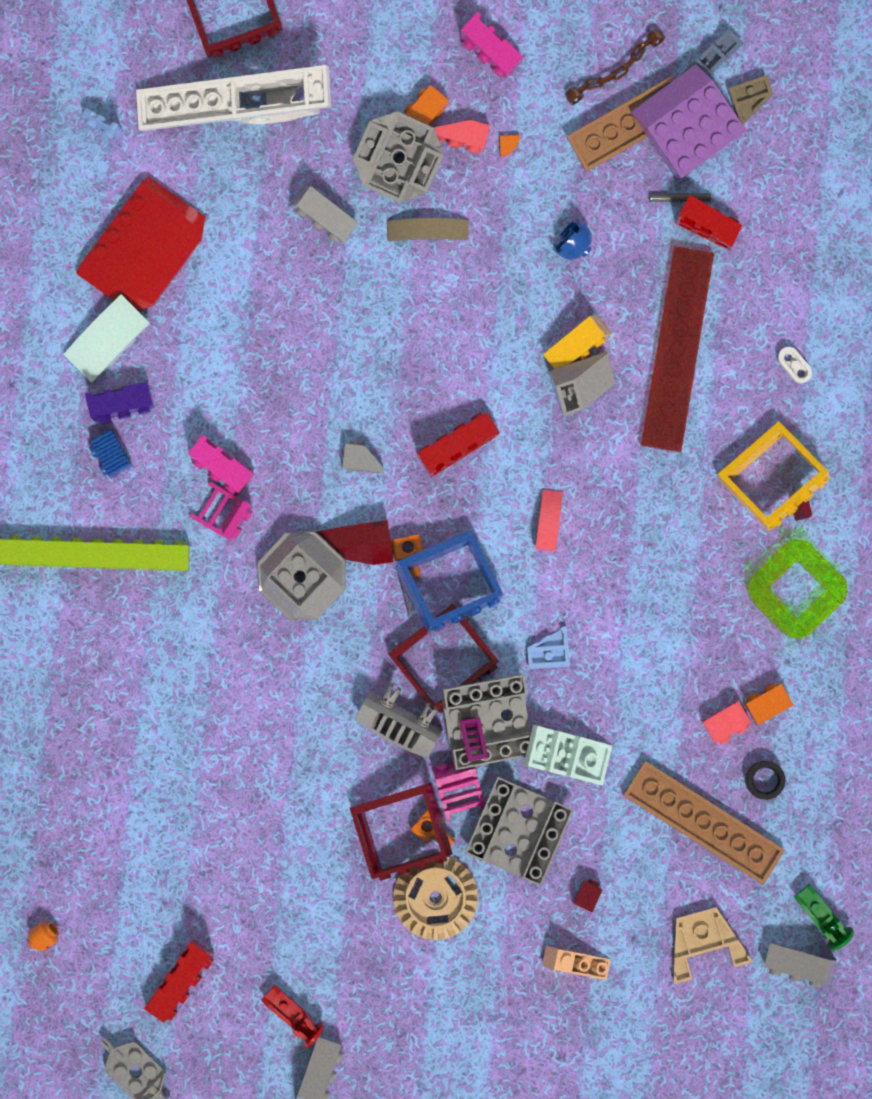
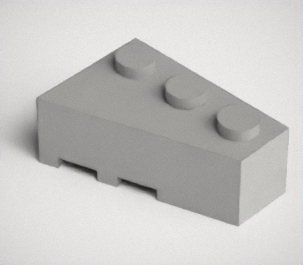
M303 186L289 204V207L295 210L296 214L312 222L311 225L317 230L326 232L328 234L327 237L336 244L337 242L344 243L358 225L357 221L312 186Z
M320 1037L317 1039L296 1099H328L330 1092L326 1091L328 1083L333 1084L337 1072L333 1071L335 1063L340 1064L343 1052L340 1051L342 1045Z

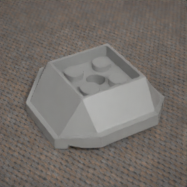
M396 111L369 121L354 154L353 161L364 187L399 203H404L428 193L443 160L444 153L435 128ZM398 152H403L405 155V160L402 163H396L394 160Z
M317 532L285 533L257 563L260 592L289 620L319 619L346 590V559ZM299 570L303 571L306 575L303 582L298 581L296 578Z

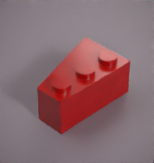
M689 195L675 223L729 251L742 228L737 219L725 216L719 210L708 206L692 195Z

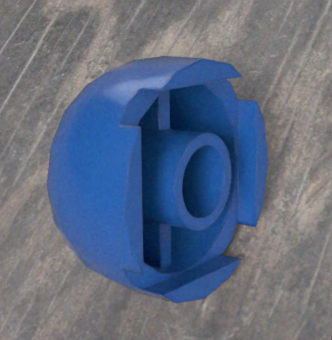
M576 219L577 223L573 221L569 223L559 235L562 236L559 244L554 243L553 250L564 259L574 260L581 256L585 257L591 250V231L579 219Z

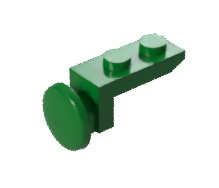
M810 884L793 896L829 940L827 946L830 950L841 949L851 941L854 936L853 928L844 927Z

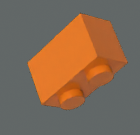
M430 85L427 89L424 87L417 95L419 99L414 104L410 103L404 110V113L415 120L431 126L449 105V100Z
M774 682L765 687L766 692L758 695L756 692L746 698L748 702L744 706L756 726L794 705L782 684L776 685Z

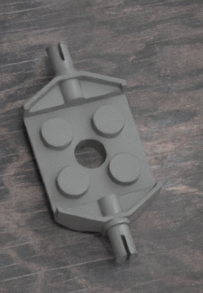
M106 1037L100 1043L109 1053L104 1073H107L132 1099H168L162 1091L167 1073L135 1041L114 1046ZM133 1066L141 1068L142 1075L135 1078L131 1075L130 1070Z

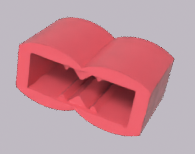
M736 701L705 719L702 723L713 742H719L721 745L731 739L730 735L737 731L740 734L749 729L748 724L751 721L740 702Z

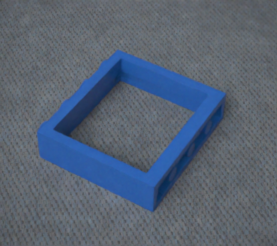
M471 530L398 561L395 566L427 633L432 630L434 632L440 631L445 628L446 624L451 622L452 624L459 623L464 619V616L469 614L475 616L487 606L493 608L500 603L504 595ZM468 545L492 593L433 619L409 570Z

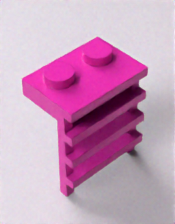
M210 481L208 485L215 489L200 515L197 517L191 513L189 517L232 542L233 538L237 539L241 533L242 528L240 527L244 520L247 522L253 512L251 510L252 506ZM221 492L225 497L210 522L207 523L202 519L217 494ZM229 498H231L236 503L220 529H217L213 524Z
M453 761L449 763L442 762L432 767L447 821L451 820L449 814L480 805L482 810L484 809L485 802L475 767L456 770ZM475 784L476 788L465 790L445 797L443 794ZM475 795L479 796L478 799L447 807V803Z

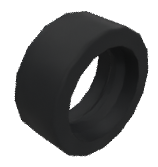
M772 761L756 762L749 767L746 773L745 783L747 790L758 799L769 800L776 798L785 787L786 778L784 771L778 764ZM769 768L775 772L777 785L772 791L761 792L754 786L753 777L759 769Z

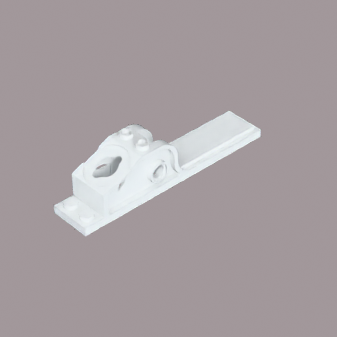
M327 65L136 90L138 130L140 131L219 121H239L245 124H272L320 114V109L331 108L329 66ZM303 87L305 100L292 102L296 90ZM239 91L247 94L266 93L267 105L251 109L240 108Z

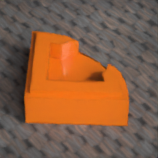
M520 135L500 136L501 157L510 155L517 148Z

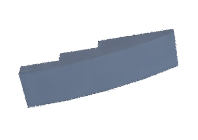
M728 29L699 58H696L685 71L697 64L710 77L744 43L731 29Z

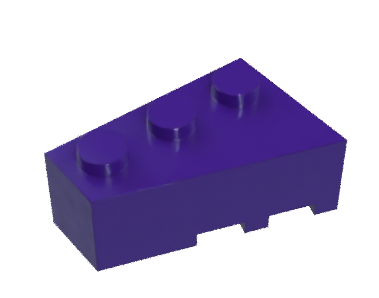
M148 382L122 386L120 389L111 391L110 389H105L103 393L91 395V392L85 393L90 418L95 422H99V424L109 423L111 418L118 417L119 420L129 418L131 413L147 414L151 412L150 409L155 408Z

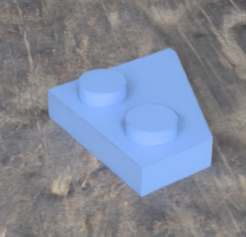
M567 626L562 627L559 631L548 635L542 641L527 648L529 669L570 667Z

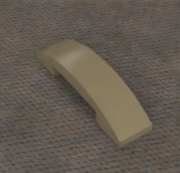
M413 218L387 221L388 241L469 240L468 220Z

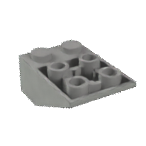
M608 352L549 371L555 396L563 416L585 409L615 385Z

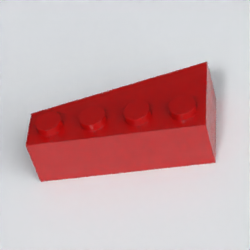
M481 412L476 414L468 424L462 423L453 429L454 432L449 435H442L436 440L437 442L432 445H426L419 450L417 458L430 478L500 435L487 412L485 414Z
M195 939L188 944L187 950L179 957L174 968L171 969L162 985L159 986L144 1008L163 1023L167 1020L172 1021L178 1012L175 1009L179 1003L184 1004L190 995L187 992L192 985L196 987L202 978L199 975L204 968L208 970L214 961L211 958L214 953Z

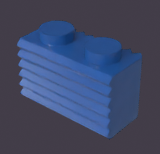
M111 429L90 440L92 446L89 449L93 457L96 458L98 456L101 464L98 466L104 476L108 474L112 478L132 467Z

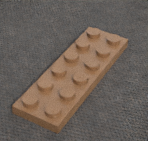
M672 76L566 136L585 172L647 137L631 114V111L674 80Z

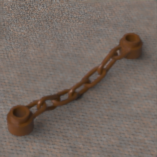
M653 29L647 35V40L635 46L631 53V58L625 65H620L604 78L588 79L581 87L577 89L575 87L570 88L566 92L568 102L571 105H575L583 99L584 94L582 92L586 89H598L611 80L621 79L628 73L629 67L642 58L648 45L651 44L652 47H656L665 40L664 34L660 30ZM639 47V49L642 51L639 57L637 58V56L634 54ZM622 68L625 72L616 77L615 73ZM598 81L599 85L589 87V82Z

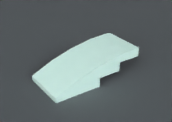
M120 295L76 339L64 353V356L93 383L121 356L150 323Z
M533 725L524 766L603 786L612 745Z

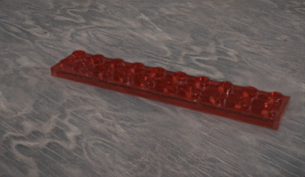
M676 246L673 248L640 445L642 447L677 453L682 451L714 253Z

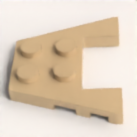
M716 907L676 918L674 984L692 980L687 961L688 957L727 946L734 967L752 963V959Z

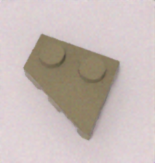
M767 75L728 88L735 113L742 124H745L773 95Z

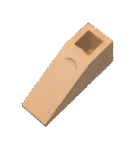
M546 946L542 966L556 971L607 980L611 959Z

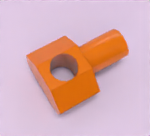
M421 534L391 541L395 561L402 560L424 550ZM406 542H410L414 546L413 551L410 553H405L402 550V546ZM419 566L409 570L413 578L421 577Z
M427 810L411 828V831L425 843L430 838L438 843L434 828L426 830L423 827V821L428 820L432 823ZM447 833L450 846H452L456 840Z

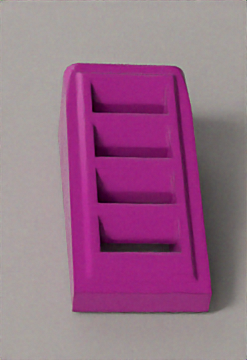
M480 717L459 721L458 727L467 762L487 759L488 754ZM475 727L476 729L466 732V728ZM477 734L478 738L468 739L467 737L469 735ZM479 742L478 746L469 747V743ZM481 749L482 753L471 755L470 751Z

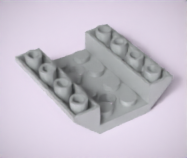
M524 674L443 689L442 707L447 739L456 770L526 757L531 732L525 702L527 689ZM509 709L511 710L510 718L502 719V711ZM464 717H470L471 719L480 717L488 754L487 759L467 762L458 727V722ZM475 727L466 728V732L476 730ZM477 734L467 736L468 739L478 738ZM479 742L469 743V747L479 745ZM481 749L470 751L471 755L482 753Z
M497 777L465 854L542 886L574 810ZM524 806H530L533 809V814L530 818H524L521 815V809ZM508 844L516 846L517 852L515 855H506L505 847Z

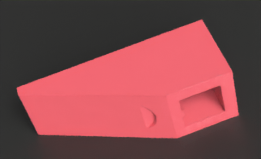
M473 120L434 127L439 142H447L449 147L459 149V146L465 147L468 152L473 154L484 152L490 131V125Z

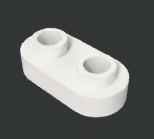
M785 347L779 352L778 362L794 382L803 384L811 378V367L796 349ZM786 354L790 355L791 361H786L784 356ZM797 371H804V377H799Z

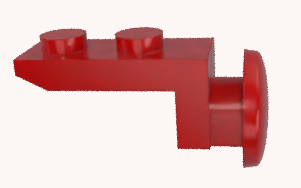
M274 985L261 999L271 1011L292 1028L294 1035L303 1039L302 1047L307 1048L311 1046L323 1032L324 1024L319 1022L314 1025L312 1016L277 985Z

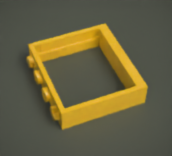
M779 421L717 474L719 481L768 532L776 526L779 527L782 519L787 515L791 516L798 509L797 506L803 501H809L813 493L818 488L822 489L825 487L824 484L830 479L829 471ZM783 436L818 473L766 517L732 480Z

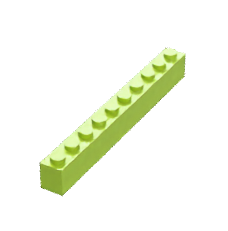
M0 536V565L190 571V546L186 545V542L174 541L173 545H165V541H153V544H145L144 540H133L131 544L124 543V540L112 539V543H104V539H92L91 542H83V538H71V542L63 541V538L51 537V541H42L43 537H30V540H22L21 536H10V540L2 539V536Z

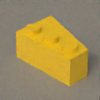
M592 315L543 355L554 369H558L575 363L579 359L584 360L591 354L589 351L603 345L606 342V338L612 332L598 315Z

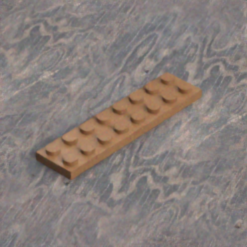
M644 761L623 794L630 801L762 885H764L785 851L777 844Z

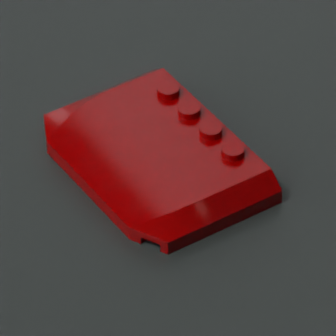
M148 176L140 183L82 261L76 274L113 301L122 295L138 312H141L155 305L198 247L203 238L206 217Z

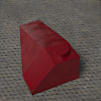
M388 520L315 531L348 561L370 565L393 563Z

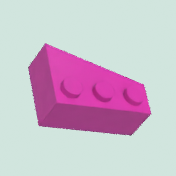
M476 12L461 29V40L463 41L461 44L468 51L473 50L478 54L477 58L483 64H490L493 67L492 71L498 77L504 76L507 79L522 62L523 56L505 38L499 37L494 32L496 29L492 25L489 27L480 20L481 15Z
M203 434L188 452V455L193 459L191 463L200 470L204 467L209 471L208 476L216 482L221 480L226 484L224 488L233 495L235 492L240 495L255 476L250 470L224 452L219 446L208 440Z

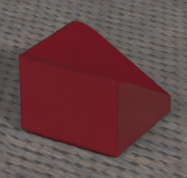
M803 501L797 506L798 509L794 513L795 521L812 517L809 501Z

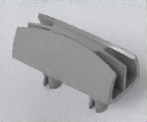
M393 683L389 684L383 698L370 691L355 720L390 743L416 755L428 758L443 731L431 724L438 708L435 706L428 713L431 703H426L420 717L394 704L401 692V688L398 687L392 694Z

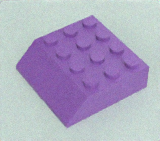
M697 64L693 65L631 111V114L676 179L686 176L747 131L714 81Z

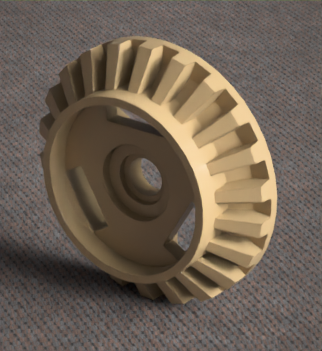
M447 857L448 861L436 864L435 861L428 862V867L419 870L416 869V866L409 868L410 872L399 875L393 894L396 914L411 933L421 938L441 940L457 935L468 926L476 912L478 891L474 878L463 864L451 857ZM449 875L452 876L462 890L457 896L445 880ZM419 878L423 880V883L416 898L408 897L416 879ZM437 891L442 895L439 903H432L430 901V894ZM448 915V922L427 923V917Z

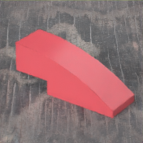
M542 491L535 550L556 552L563 492Z

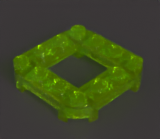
M792 540L784 544L751 576L747 585V594L750 601L782 634L792 639H801L811 635L846 600L848 589L845 577L840 575L810 542ZM796 561L825 589L798 617L769 590Z

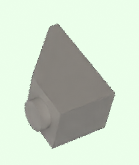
M350 441V444H345L343 470L384 474V468L368 448L362 445V442Z

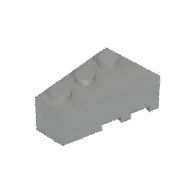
M770 943L764 968H768L769 973L774 975L788 974V979L801 982V978L809 980V985L821 988V984L831 985L837 961Z

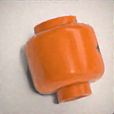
M40 921L28 931L29 946L40 952L48 950L58 941V928L52 922Z

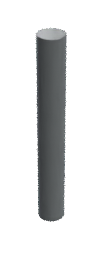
M711 193L649 195L650 202L687 201L689 195L700 201H711Z

